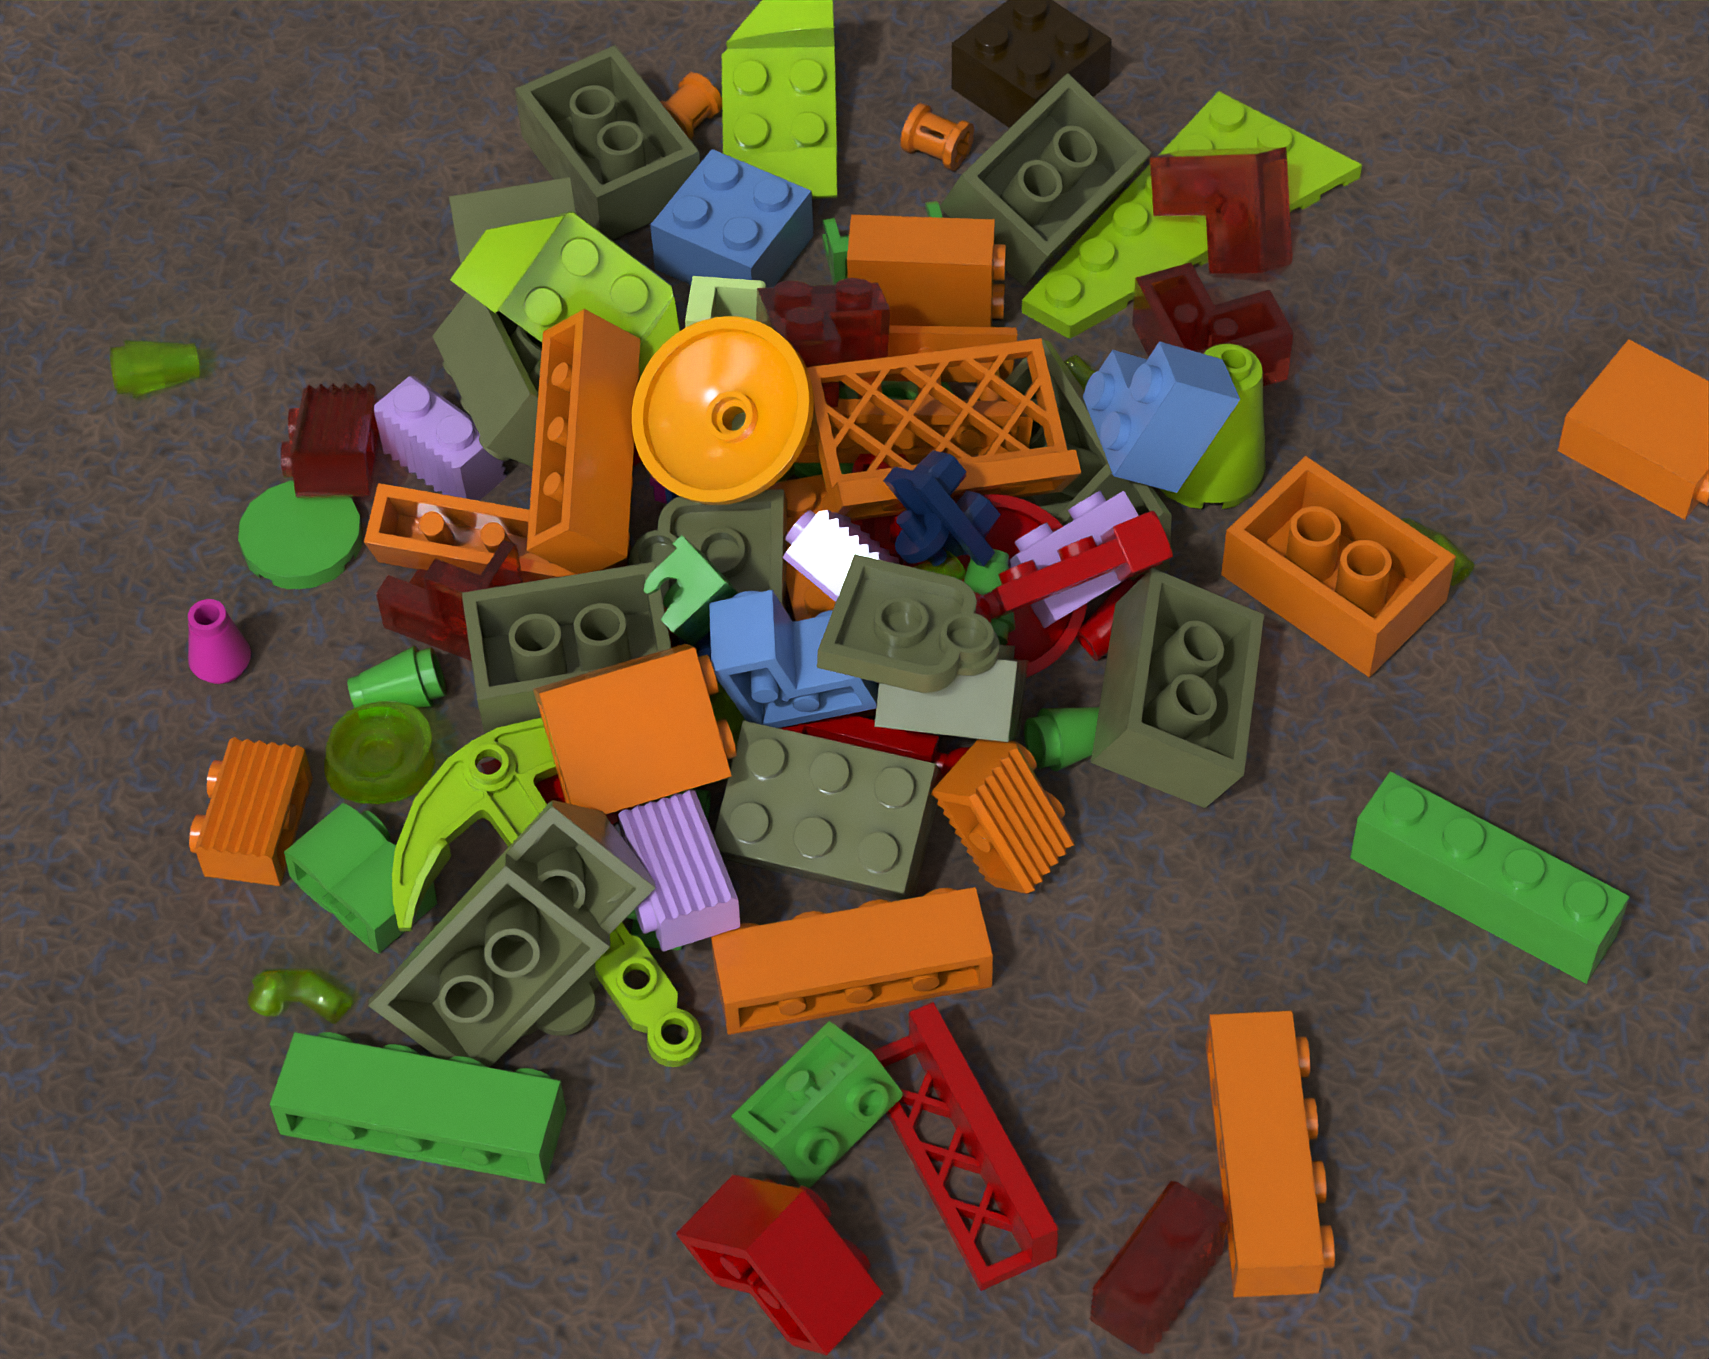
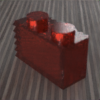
M370 382L365 387L356 383L352 388L346 383L340 388L335 384H332L329 388L320 384L316 389L308 384L303 389L300 408L289 409L288 433L290 441H282L281 468L284 478H293L297 498L371 496L380 435L374 413V405L378 402L376 387Z
M1170 1181L1092 1288L1094 1291L1092 1293L1093 1299L1091 1302L1093 1304L1091 1305L1092 1310L1090 1312L1092 1316L1089 1319L1142 1354L1153 1353L1154 1343L1161 1342L1162 1332L1169 1331L1170 1321L1176 1320L1178 1310L1184 1309L1185 1299L1192 1298L1193 1288L1200 1287L1201 1278L1207 1277L1208 1267L1215 1266L1216 1256L1222 1255L1228 1222L1226 1212L1179 1182Z

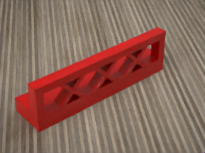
M934 1002L910 1011L909 1035L872 1052L883 1067L915 1054L926 1074L918 1094L901 1089V1099L886 1114L980 1291L1056 1258L1058 1227ZM932 1086L940 1101L928 1097ZM900 1103L913 1107L909 1118ZM922 1110L951 1119L956 1130L948 1150L919 1140L915 1128ZM962 1141L971 1157L958 1153ZM930 1159L943 1163L939 1175ZM952 1166L980 1174L987 1187L979 1207L950 1198L945 1185ZM992 1199H994L1002 1214L988 1210ZM960 1216L974 1220L970 1232H968ZM983 1223L1012 1232L1022 1251L987 1267L975 1245Z

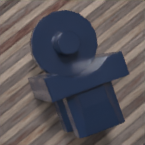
M932 450L914 470L894 467L883 480L907 509L896 520L902 530L896 538L895 549L907 563H919L928 560L932 566H938L947 557L955 558L961 555H969L976 565L984 567L995 553L984 538L1001 514L990 500L980 493L966 490L957 503L954 502L950 496L966 477V470L951 454Z

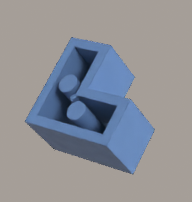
M1160 341L1148 359L1112 350L1099 371L1093 373L1089 378L1085 393L1083 394L1084 402L1113 476L1175 493L1179 491L1240 401L1223 359Z
M773 590L764 592L744 591L736 594L733 598L709 603L711 663L715 676L746 721L781 728L876 709L878 699L877 682L817 668L818 648L833 610L824 611L814 618L793 622Z

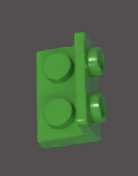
M828 1021L731 1117L745 1134L782 1164L796 1183L810 1188L901 1099L902 1091L872 1051Z

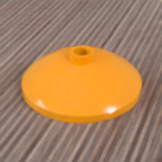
M722 316L694 323L667 340L653 355L640 377L632 405V432L638 454L646 469L662 486L689 501L706 505H726L752 498L767 490L785 475L800 455L806 443L814 410V396L810 375L803 359L793 345L781 334L761 322L738 316ZM745 412L746 418L743 426L733 431L732 421L734 417L739 413Z

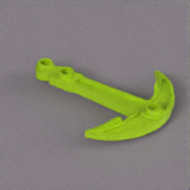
M541 717L498 727L470 741L443 763L414 798L395 847L392 869L393 905L399 931L412 932L416 914L426 891L451 857L449 844L478 819L485 818L490 821L509 847L547 806L535 785L542 780L556 775L557 770ZM493 757L498 759L502 765L496 773L483 774L476 768L478 762L483 758ZM621 922L609 934L610 948L595 962V975L632 1029L647 1034L648 1051L656 1062L667 1067L686 1065L697 1056L701 1047L702 1032L699 1022L691 1013L677 1008V990L641 938L629 934ZM632 970H641L648 975L650 981L642 989H631L623 980L625 975ZM677 1024L686 1030L688 1036L682 1043L673 1045L667 1043L662 1038L661 1033L668 1025Z

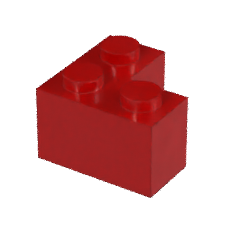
M732 1175L676 1233L712 1281L719 1286L751 1294L784 1338L798 1348L828 1355L884 1294L868 1274L871 1264L866 1255L855 1244L839 1236L828 1221L831 1217V1211L819 1195L805 1186L796 1188L777 1184L767 1178L762 1181Z

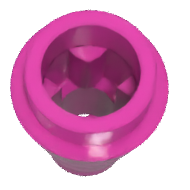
M214 599L198 601L188 612L189 667L194 675L204 681L214 684L231 682L238 678L248 666L251 658L250 646L221 602Z

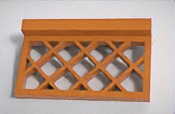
M1041 338L806 367L810 375L814 396L812 427L827 495L822 499L824 511L829 510L850 517L851 521L899 515L907 510L883 481L894 467L914 470L918 465H911L890 450L905 427L935 448L934 451L954 456L966 470V477L950 496L954 502L958 501L966 490L980 493L981 495L1001 494L1017 498L1062 492L1081 474L1076 449L1067 450ZM1027 357L1032 384L1024 395L995 375L1004 360ZM993 362L989 369L980 363ZM959 366L980 381L966 403L936 382L945 368ZM935 369L930 377L922 372L923 370ZM900 373L921 388V391L907 411L877 390L886 375ZM876 377L871 385L862 378ZM842 381L863 396L848 418L826 404L822 383ZM986 386L1016 407L1002 429L972 408ZM927 394L957 414V417L944 436H941L913 416ZM1034 394L1036 395L1037 404L1031 401ZM868 401L899 422L884 445L854 424ZM1022 412L1043 426L1047 447L1029 449L1008 434ZM963 420H966L994 440L984 455L971 457L950 442ZM831 425L839 430L834 438ZM845 435L876 456L866 471L841 474L836 448ZM1000 445L1009 451L995 454ZM882 461L892 467L876 470Z

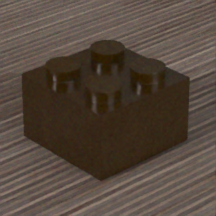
M1007 0L952 42L951 89L1008 128H1011L1067 73L1093 97L1106 88L1110 80L1112 39L1053 0Z

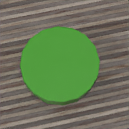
M314 479L291 480L268 488L249 504L239 522L238 541L249 570L259 577L260 574L264 578L272 580L274 586L284 589H307L330 582L346 571L345 564L351 560L353 555L356 559L362 548L363 526L352 498L337 486Z

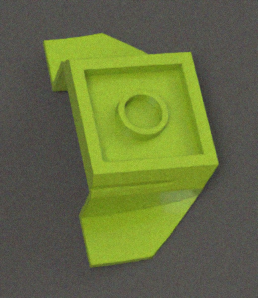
M762 0L726 42L727 50L722 53L723 154L811 190L812 199L837 198L833 0Z
M574 211L555 215V217L509 224L485 230L450 278L453 283L495 314L497 311H500L540 342H542L545 330L583 309L588 310L640 338V377L658 349L680 331L672 286Z

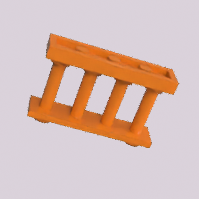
M776 324L775 331L787 339L797 350L806 367L1017 341L1018 337L1016 327ZM1014 359L1004 360L995 375L1004 381L1013 371ZM986 362L980 364L985 368L989 369L993 362ZM955 366L945 368L936 382L942 386L941 382H973L978 385L980 381L961 367ZM935 369L923 370L922 372L930 377ZM900 373L886 375L883 381L911 382ZM876 377L862 379L871 385ZM880 384L877 390L882 393V387ZM917 386V388H918V394H919V392L921 391V388ZM987 386L979 397L980 401H976L972 407L1001 429L1016 408ZM858 394V399L825 398V402L841 415L848 418L863 396ZM927 394L913 416L941 436H944L957 417V414ZM891 399L906 411L914 401ZM868 401L854 422L855 425L883 445L899 423L870 401ZM1022 412L1008 433L1028 448L1033 419ZM963 420L950 440L951 443L971 457L984 455L994 441L966 420ZM812 424L806 443L794 463H820ZM831 425L834 438L839 430ZM905 427L890 450L896 454H904L910 464H919L935 448ZM847 435L844 436L836 448L839 463H855L860 454H872ZM1000 445L995 454L1009 451Z

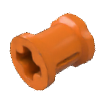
M690 72L679 82V89L667 101L660 102L687 137L692 140L694 129L706 118H713L722 109V97L718 89L706 77Z
M919 103L910 112L904 124L900 139L901 148L908 153L914 154L918 150L943 161L944 168L956 171L970 152L975 127L973 123L966 120L955 123L933 114L931 106ZM932 135H937V136H939V137H941V138H944V139H939V138L934 137V136H932Z

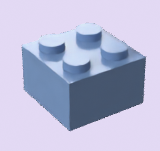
M711 149L650 225L655 270L690 285L692 276L760 280L766 283L767 296L814 236L812 191Z

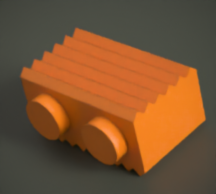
M236 737L229 739L223 761L214 760L209 768L207 795L211 799L206 815L197 814L193 819L190 829V851L197 854L204 877L273 886L282 885L287 868L284 851L295 841L303 809L305 808L306 799L313 781L304 748L299 745L291 747L286 743L279 746L274 742L266 744L261 740L254 743L249 739L243 741Z
M978 739L936 785L931 795L938 800L937 805L944 809L943 814L950 819L949 824L956 829L955 834L962 838L960 843L968 848L966 852L973 857L972 862L979 867L978 872L985 876L984 880L997 888L1028 894L1035 891L1036 884L1043 882V875L1051 872L1050 867L1059 863L1058 858L1066 855V848L1074 845V839L1062 821V818L1065 816V810L1055 796L1043 789L1033 772L1037 767L1036 760L1027 748L1015 741L1002 742Z

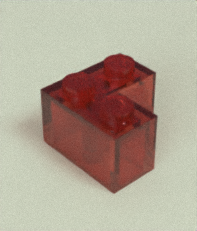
M1191 262L1135 278L1132 325L1148 357L1159 341L1202 354L1215 345L1235 344L1250 350L1259 359L1263 371V386L1288 380L1294 333L1270 290L1214 305Z
M846 278L838 281L836 285L810 286L800 281H784L778 283L775 287L757 288L756 321L771 327L787 339L800 354L806 367L888 357L890 307L878 283H870L859 278ZM839 381L822 383L826 404L832 408L838 407Z

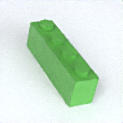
M1391 771L1357 819L1351 859L1585 984L1588 983L1618 935L1630 898L1629 895Z
M294 1032L270 1102L280 1135L543 1184L547 1180L566 1114L561 1081L554 1080L541 1071L529 1068H521L515 1072L486 1067L475 1059L464 1056H454L449 1058V1060L420 1055L409 1047L398 1044H388L383 1048L354 1043L349 1038L332 1032H323L317 1036Z

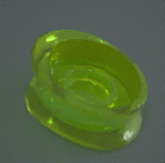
M395 701L367 703L347 711L332 727L325 746L324 776L331 790L342 799L362 804L395 802L416 794L429 781L436 763L431 748L433 737L428 720L412 705Z

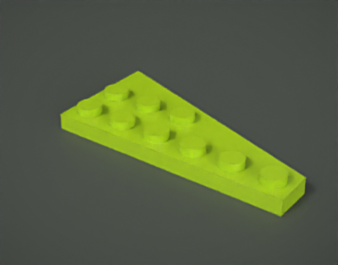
M1218 91L1022 299V313L1071 339L1127 308V302L1154 287L1159 290L1176 281L1177 274L1197 263L1202 266L1269 229L1273 226L1274 220L1298 207L1305 209L1318 202L1321 194L1337 185L1342 184L1345 187L1361 177L1362 164Z

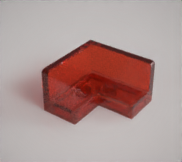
M1287 147L1181 150L1150 157L1153 216L1206 215L1209 274L1264 273L1292 263Z
M503 540L481 575L436 558L428 570H417L409 583L388 575L376 592L384 628L472 661L462 593L523 583L517 544Z

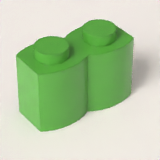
M342 803L284 851L289 876L308 896L326 911L334 914L343 926L371 950L379 954L405 932L398 929L393 905L392 869L396 845L389 842L391 837L387 828L373 813L365 810L360 814L354 808ZM434 881L426 891L416 914L415 922L437 904Z

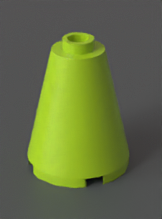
M1235 344L1215 345L1206 350L1204 354L1223 359L1240 401L1179 491L1175 493L1160 489L1167 497L1187 507L1202 509L1204 502L1223 503L1222 509L1235 507L1253 495L1264 475L1266 459L1262 365L1256 355L1250 350Z

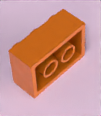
M1305 456L1226 530L1221 575L1370 678L1447 601L1456 556Z

